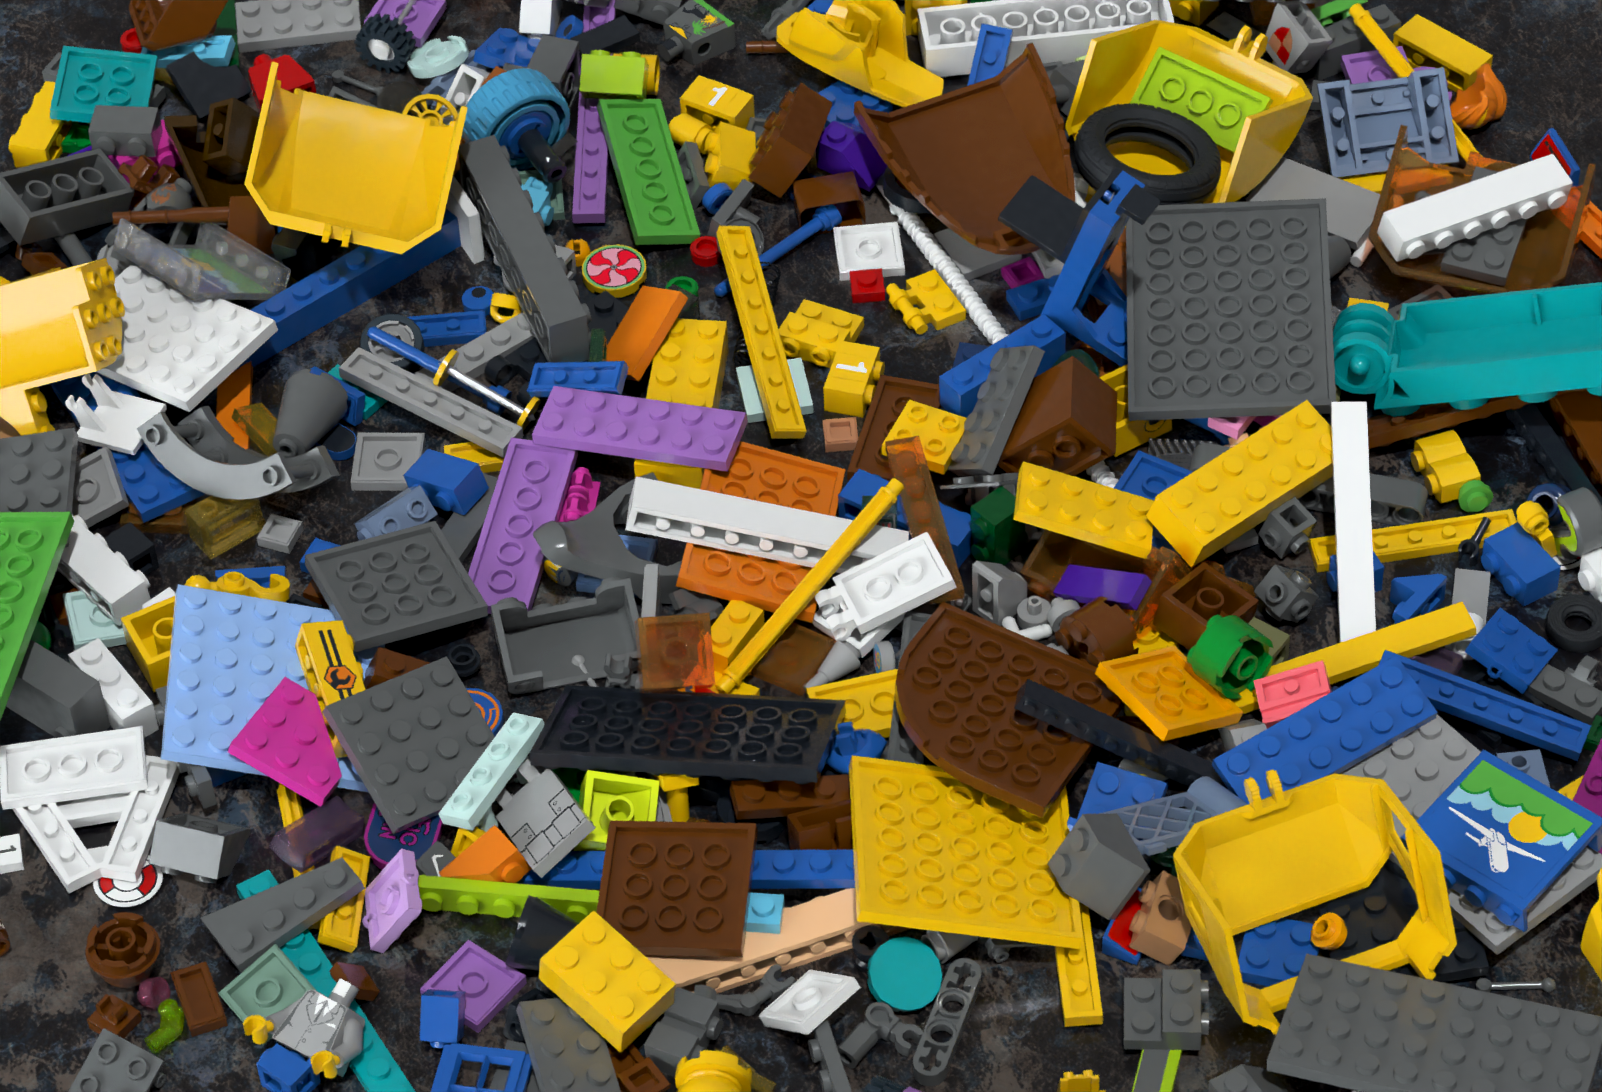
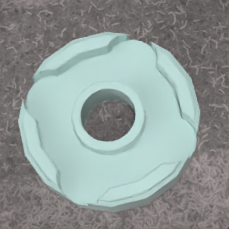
M449 36V41L441 42L439 38L424 43L421 48L418 47L410 56L411 60L407 62L411 74L414 77L423 79L440 76L454 70L464 63L469 56V49L465 40L462 37Z

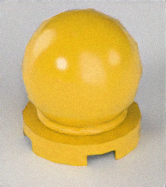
M704 1050L700 1051L699 1058L690 1060L686 1056L681 1058L676 1068L675 1084L678 1089L677 1092H751L752 1070L751 1068L746 1070L738 1065L739 1058L735 1055L722 1051Z

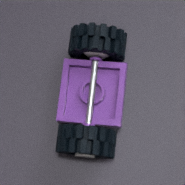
M378 0L365 19L364 25L355 39V44H357L355 47L356 51L362 52L360 58L362 60L367 58L369 60L367 65L370 67L373 64L377 65L376 70L382 71L385 68L386 73H391L392 70L398 72L405 66L415 48L423 46L446 10V0Z

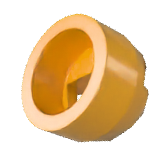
M571 239L565 246V248L580 251V254H575L576 267L582 266L586 256L591 253L588 243L583 239Z

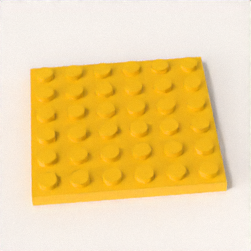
M851 756L849 781L857 921L1058 947L1080 948L1083 935L1079 901L1063 892L1047 864L1070 832L1067 826L1069 808L1066 786L1044 817L1041 818L959 782L938 766Z

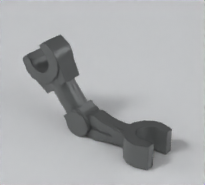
M776 964L767 970L760 980V987L752 993L748 992L745 995L717 994L712 987L706 985H695L694 993L718 1001L719 1009L752 1016L760 1009V1005L769 998L774 1001L795 983V978L790 976L784 982L777 981L776 979L781 976L782 967Z

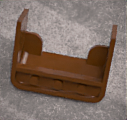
M131 0L129 11L141 46L154 52L201 42L206 37L211 38L217 27L216 20L228 0Z

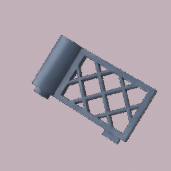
M1205 776L1196 779L1187 792L1099 814L1118 813L1141 855L1146 854L1150 856L1165 852L1167 848L1180 845L1195 822L1231 811L1248 803L1214 779ZM1136 838L1147 839V840L1139 841V840L1136 839Z

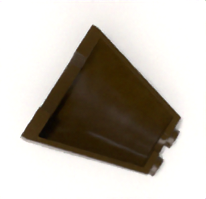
M196 115L164 116L166 131L202 207L228 206L229 196L251 195L244 185L247 172L226 176L202 161L206 131L197 132ZM227 222L211 223L214 231L221 233L227 231Z

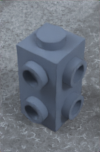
M418 485L407 488L355 522L354 525L358 530L357 537L360 541L428 523V520L438 514L422 487Z

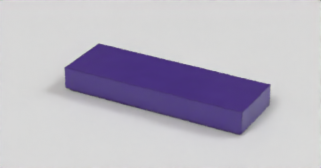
M1069 564L1053 593L1057 598L1062 597L1064 600L1071 599L1086 604L1096 597L1103 596L1108 598L1104 603L1110 607L1117 604L1121 609L1136 611L1152 581L1146 574Z

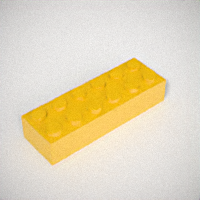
M677 318L653 358L646 399L719 409L729 350L727 321ZM635 458V478L636 476L641 477L653 472L658 481L700 489L705 468Z
M1306 400L1159 493L1146 517L1192 568L1266 520L1269 513L1294 496L1297 499L1333 476L1331 426Z

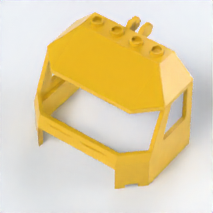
M1272 769L1266 772V782L1271 793L1270 797L1261 799L1260 789L1254 778L1244 779L1245 792L1250 804L1195 823L1173 854L1186 916L1225 995L1243 1022L1255 1027L1260 1025L1270 1029L1274 1035L1277 1034L1280 1024L1273 1013L1287 1008L1298 976L1260 990L1244 984L1233 935L1369 887L1392 852L1395 853L1416 893L1419 908L1397 940L1340 961L1386 971L1410 963L1420 978L1433 980L1436 976L1433 970L1443 955L1449 957L1457 945L1440 851L1383 779L1334 773L1283 792L1280 778L1276 770ZM1392 811L1406 828L1405 837L1408 851L1395 830Z

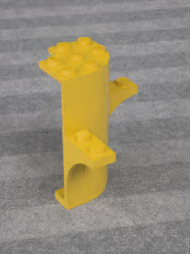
M106 258L62 270L60 267L0 285V417L10 423L20 435L55 431L48 420L45 396L40 392L38 386L96 372L113 364L118 355L122 353L121 317L125 315V307L122 300L117 297L114 286L115 274L112 267L108 265Z

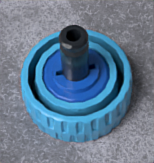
M519 68L501 73L481 86L466 105L468 109L462 132L464 142L468 143L495 135L500 147L505 146L507 148L511 168L516 167L519 172L535 167L543 175L546 182L555 183L561 180L566 174L567 167L561 161L555 149L562 142L568 130L570 111L566 100L554 84L537 70Z

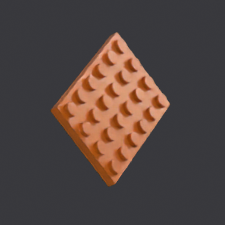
M740 441L728 472L705 468L700 489L836 516L838 495L841 492L845 469ZM686 542L676 587L728 601H743L774 613L809 573L812 567ZM814 597L795 619L812 623L817 606Z

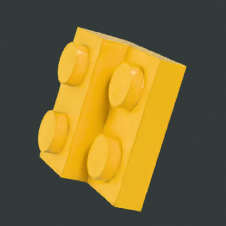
M804 299L795 313L789 312L779 328L785 354L789 357L802 358V360L815 363L816 365L831 368L840 341L855 343L864 328V317Z

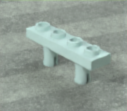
M514 712L511 714L438 813L443 824L472 831L477 826L485 832L494 825L498 828V820L494 816L491 805L514 773L517 775L514 782L518 783L519 781L520 784L528 783L518 771V768L528 758L529 752L545 725L542 718Z

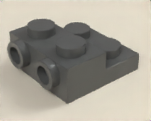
M1162 969V978H1124V1049L1201 1050V1035H1209V1012H1201V1003L1208 1004V981L1201 980V970Z

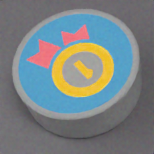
M889 641L875 642L873 658L876 673L894 670L895 655L892 644Z

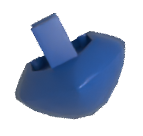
M852 721L840 723L837 726L839 733L836 735L825 763L841 775L849 774V763L852 755L880 759L886 748L887 741L873 730L854 729Z

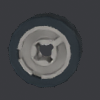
M386 314L375 318L367 324L361 335L360 347L408 372L414 373L418 370L420 365L371 340L367 335L369 328L377 327L425 352L421 330L412 319L401 314Z

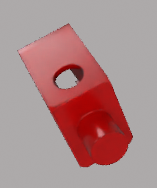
M261 54L254 60V66L248 70L252 94L259 113H261L272 62L279 63L277 80L281 81L280 88L294 93L295 89L316 93L315 80L290 55H282L271 59L268 54Z

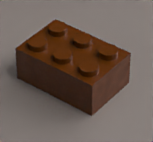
M802 83L798 85L794 92L788 90L779 104L781 108L779 112L775 113L772 111L763 125L765 130L760 135L756 143L758 148L749 161L752 169L748 178L781 198L813 157L833 103Z

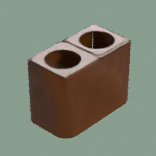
M853 171L793 181L794 206L800 228L813 219L817 208L833 204L838 209L842 217V223L837 227L863 225L860 213L866 225L865 203ZM833 229L831 231L819 230L814 235L833 232Z

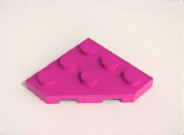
M287 677L283 678L229 746V754L322 807L339 785L342 777L316 694Z

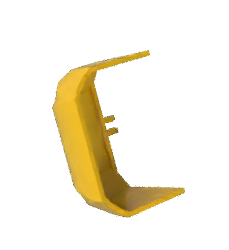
M1152 20L1091 39L1065 128L1068 136L1073 135L1075 140L1082 124L1096 111L1112 105L1130 104L1160 46L1273 100L1269 109L1246 117L1235 153L1217 146L1221 157V175L1215 190L1203 203L1236 202L1256 187L1288 150L1305 120L1313 96L1303 79L1261 59L1268 43L1266 35L1260 33L1255 39L1250 53L1245 51L1252 36V29L1246 25L1240 30L1235 44L1232 45L1198 27ZM1128 141L1106 146L1109 152L1119 161L1142 172L1157 175H1175L1189 170L1174 154L1151 144Z
M272 62L244 184L271 225L323 236L321 242L328 243L329 239L332 238L341 240V246L348 248L350 242L397 254L406 252L441 230L468 107L461 106L456 121H450L449 127L434 126L435 121L430 119L418 118L301 89H295L294 93L280 88L281 81L277 80L279 63Z

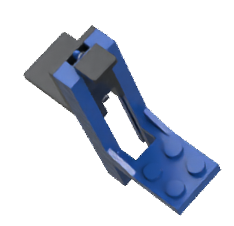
M1118 167L1114 169L1084 208L1032 175L999 214L998 221L1064 263L1041 315L1045 314L1064 332H1069L1119 366L1127 365V297L1105 267L1129 218H1132L1141 225L1145 224L1158 207L1160 200L1144 190L1145 184ZM1091 296L1108 305L1096 323L1082 315Z

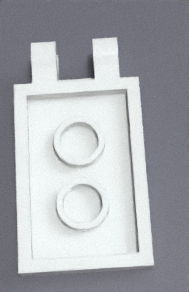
M925 532L833 577L835 586L819 591L814 598L824 618H827L826 621L835 640L842 642L850 637L855 628H858L860 633L863 634L957 587L928 532ZM841 607L843 612L837 613L839 608Z

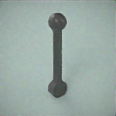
M336 70L332 73V79L336 83L346 82L373 92L380 99L388 95L385 87L380 86L377 88L345 76L342 70Z
M1549 977L1544 978L1542 981L1490 982L1486 978H1480L1476 982V990L1485 992L1508 989H1542L1545 992H1552L1556 988L1555 980Z

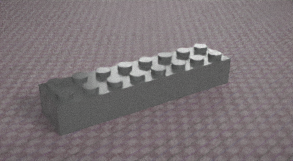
M495 135L459 145L458 156L462 188L480 213L481 229L548 363L589 360V345L593 344V338L587 326V323L591 322L589 308L586 303H580L579 291L575 281L568 280L564 259L562 257L557 258L552 236L550 234L545 235L542 217L539 212L534 213L529 191L522 190L519 172L516 167L511 168L507 148L505 146L500 147Z

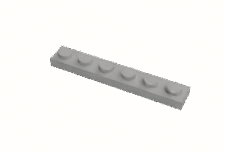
M521 312L456 349L459 352V356L454 368L474 379L484 373L490 359L497 355L506 357L533 339L535 335L524 313ZM446 356L439 359V361L443 362ZM426 368L414 373L433 383L436 375ZM445 380L439 386L449 392L459 388V386L448 380Z
M360 347L339 367L341 378L503 458L506 455L511 437L523 438L522 427Z

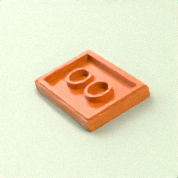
M642 286L597 362L625 361L629 367L626 379L639 382L686 304L688 297L681 291Z

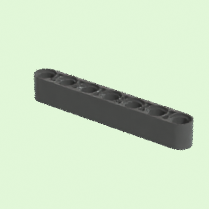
M1211 443L1199 444L1194 449L1189 470L1194 472L1232 447ZM1370 473L1371 521L1396 526L1422 522L1428 499V490L1422 484L1414 481ZM1333 476L1298 498L1300 503L1306 509L1335 514Z

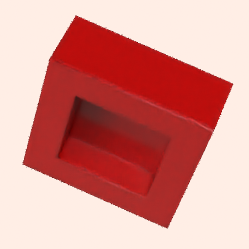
M882 268L849 271L853 304L885 301Z

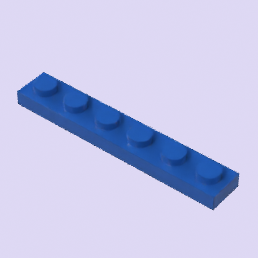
M1388 650L1384 651L1379 665L1397 656L1435 709L1578 761L1591 725Z

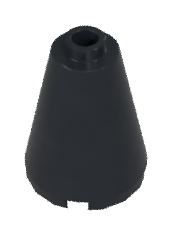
M529 895L505 965L512 968L539 971L540 959L574 929L579 922L540 898Z

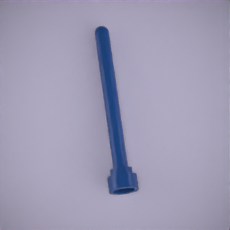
M833 204L820 206L815 210L813 219L761 254L759 256L760 262L773 263L819 230L831 231L833 227H837L842 223L840 212ZM761 264V266H769V265H770V264ZM728 278L714 288V293L718 297H723L732 291Z
M377 327L368 329L367 335L371 340L436 374L439 369L438 363H441V361ZM448 375L446 380L482 398L483 403L487 405V409L495 414L501 415L505 411L506 407L453 376ZM500 385L488 387L511 400L512 392Z

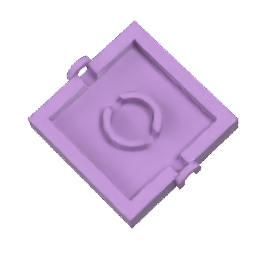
M401 849L365 889L367 915L362 919V923L368 928L370 950L384 953L394 941L399 939L402 932L421 913L422 900L418 887L419 872L416 869L415 854L412 851Z

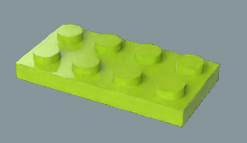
M1159 46L1130 104L1155 106L1154 108L1160 107L1170 110L1171 113H1178L1205 130L1217 146L1235 153L1246 117L1269 109L1273 100Z

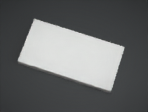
M143 726L0 746V792L3 810L148 789Z

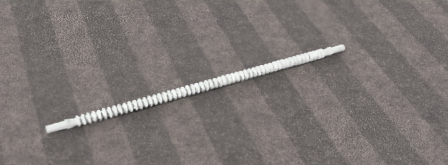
M877 185L878 190L884 196L883 187ZM884 196L890 204L891 213L898 216V222L903 225V229L907 231L912 241L920 248L921 253L929 260L930 265L938 272L965 308L966 313H969V317L974 320L975 325L983 332L987 341L993 345L1008 336L1005 329L996 321V317L987 309L983 300L978 297L977 292L969 285L968 280L956 268L951 258L947 256L946 251L938 244L937 239L929 232L928 227H925L920 217L916 213L905 212L903 209L893 205ZM1104 460L1086 469V473L1091 476L1092 481L1114 488L1119 481L1115 478L1113 472H1110V468L1105 465ZM1152 546L1150 558L1153 561H1158L1160 565L1159 570L1163 575H1168L1174 584L1186 576L1180 569V561L1176 556H1172L1170 553Z

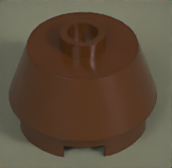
M119 912L113 914L114 919L104 922L98 928L96 924L92 927L88 934L85 954L89 966L108 984L118 988H130L143 983L153 972L160 951V938L156 930L150 924L144 922L141 915Z

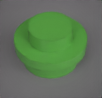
M1471 480L1465 483L1459 490L1458 502L1460 507L1466 512L1481 511L1493 499L1491 488L1480 480Z

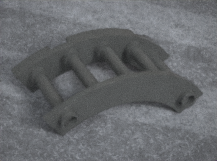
M209 406L198 408L181 420L177 426H173L170 423L165 412H159L137 428L152 454L170 473L190 487L219 498L234 500L254 499L274 493L297 492L315 488L340 476L325 445L317 446L304 454L291 458H284L281 452H277L272 456H266L253 450L242 448L233 442L234 438L222 427Z

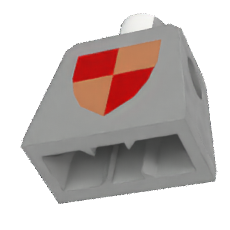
M1298 0L1277 3L1266 32V37H1268L1266 51L1274 60L1272 62L1273 65L1291 74L1304 73L1312 69L1331 45L1333 39L1305 3H1301Z

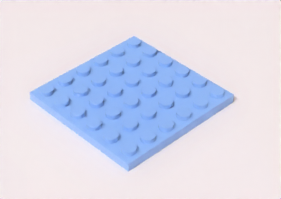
M178 584L174 603L161 759L267 776L229 754L230 743L284 677L309 690L295 649L296 639L302 623L337 621L332 611ZM385 644L358 652L353 650L356 662H360L362 665L363 683L366 669L378 647L385 649ZM349 757L336 758L342 774L337 787L368 792Z

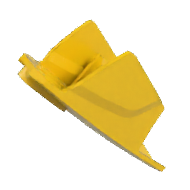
M833 0L825 15L804 8L800 12H795L777 26L776 41L794 56L824 73L878 98L904 108L942 95L943 78L909 60L906 40V18L893 0Z

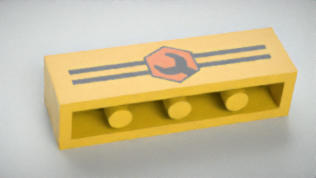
M343 620L302 623L296 639L295 649L308 689L316 694L321 712H323L327 705L366 690L362 680V665L360 662H356L353 653L354 644L351 636L346 632ZM323 715L336 758L348 757Z

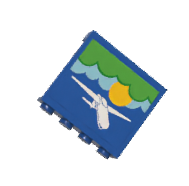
M1483 750L1416 821L1440 851L1447 889H1453L1464 895L1472 905L1485 908L1494 913L1502 923L1508 926L1513 925L1523 932L1528 929L1527 910L1586 846L1597 852L1602 848V817L1486 750ZM1404 833L1401 837V841L1405 846L1406 850L1408 851L1406 837Z

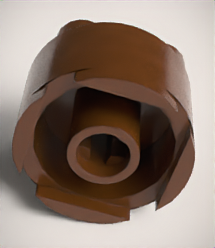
M1103 596L1096 597L1062 619L1060 629L1055 632L1057 643L1059 646L1062 645L1070 656L1095 667H1098L1100 662L1135 655L1139 652V647L1134 649L1133 641L1137 639V634L1130 619L1117 604L1110 607L1104 603L1108 598Z

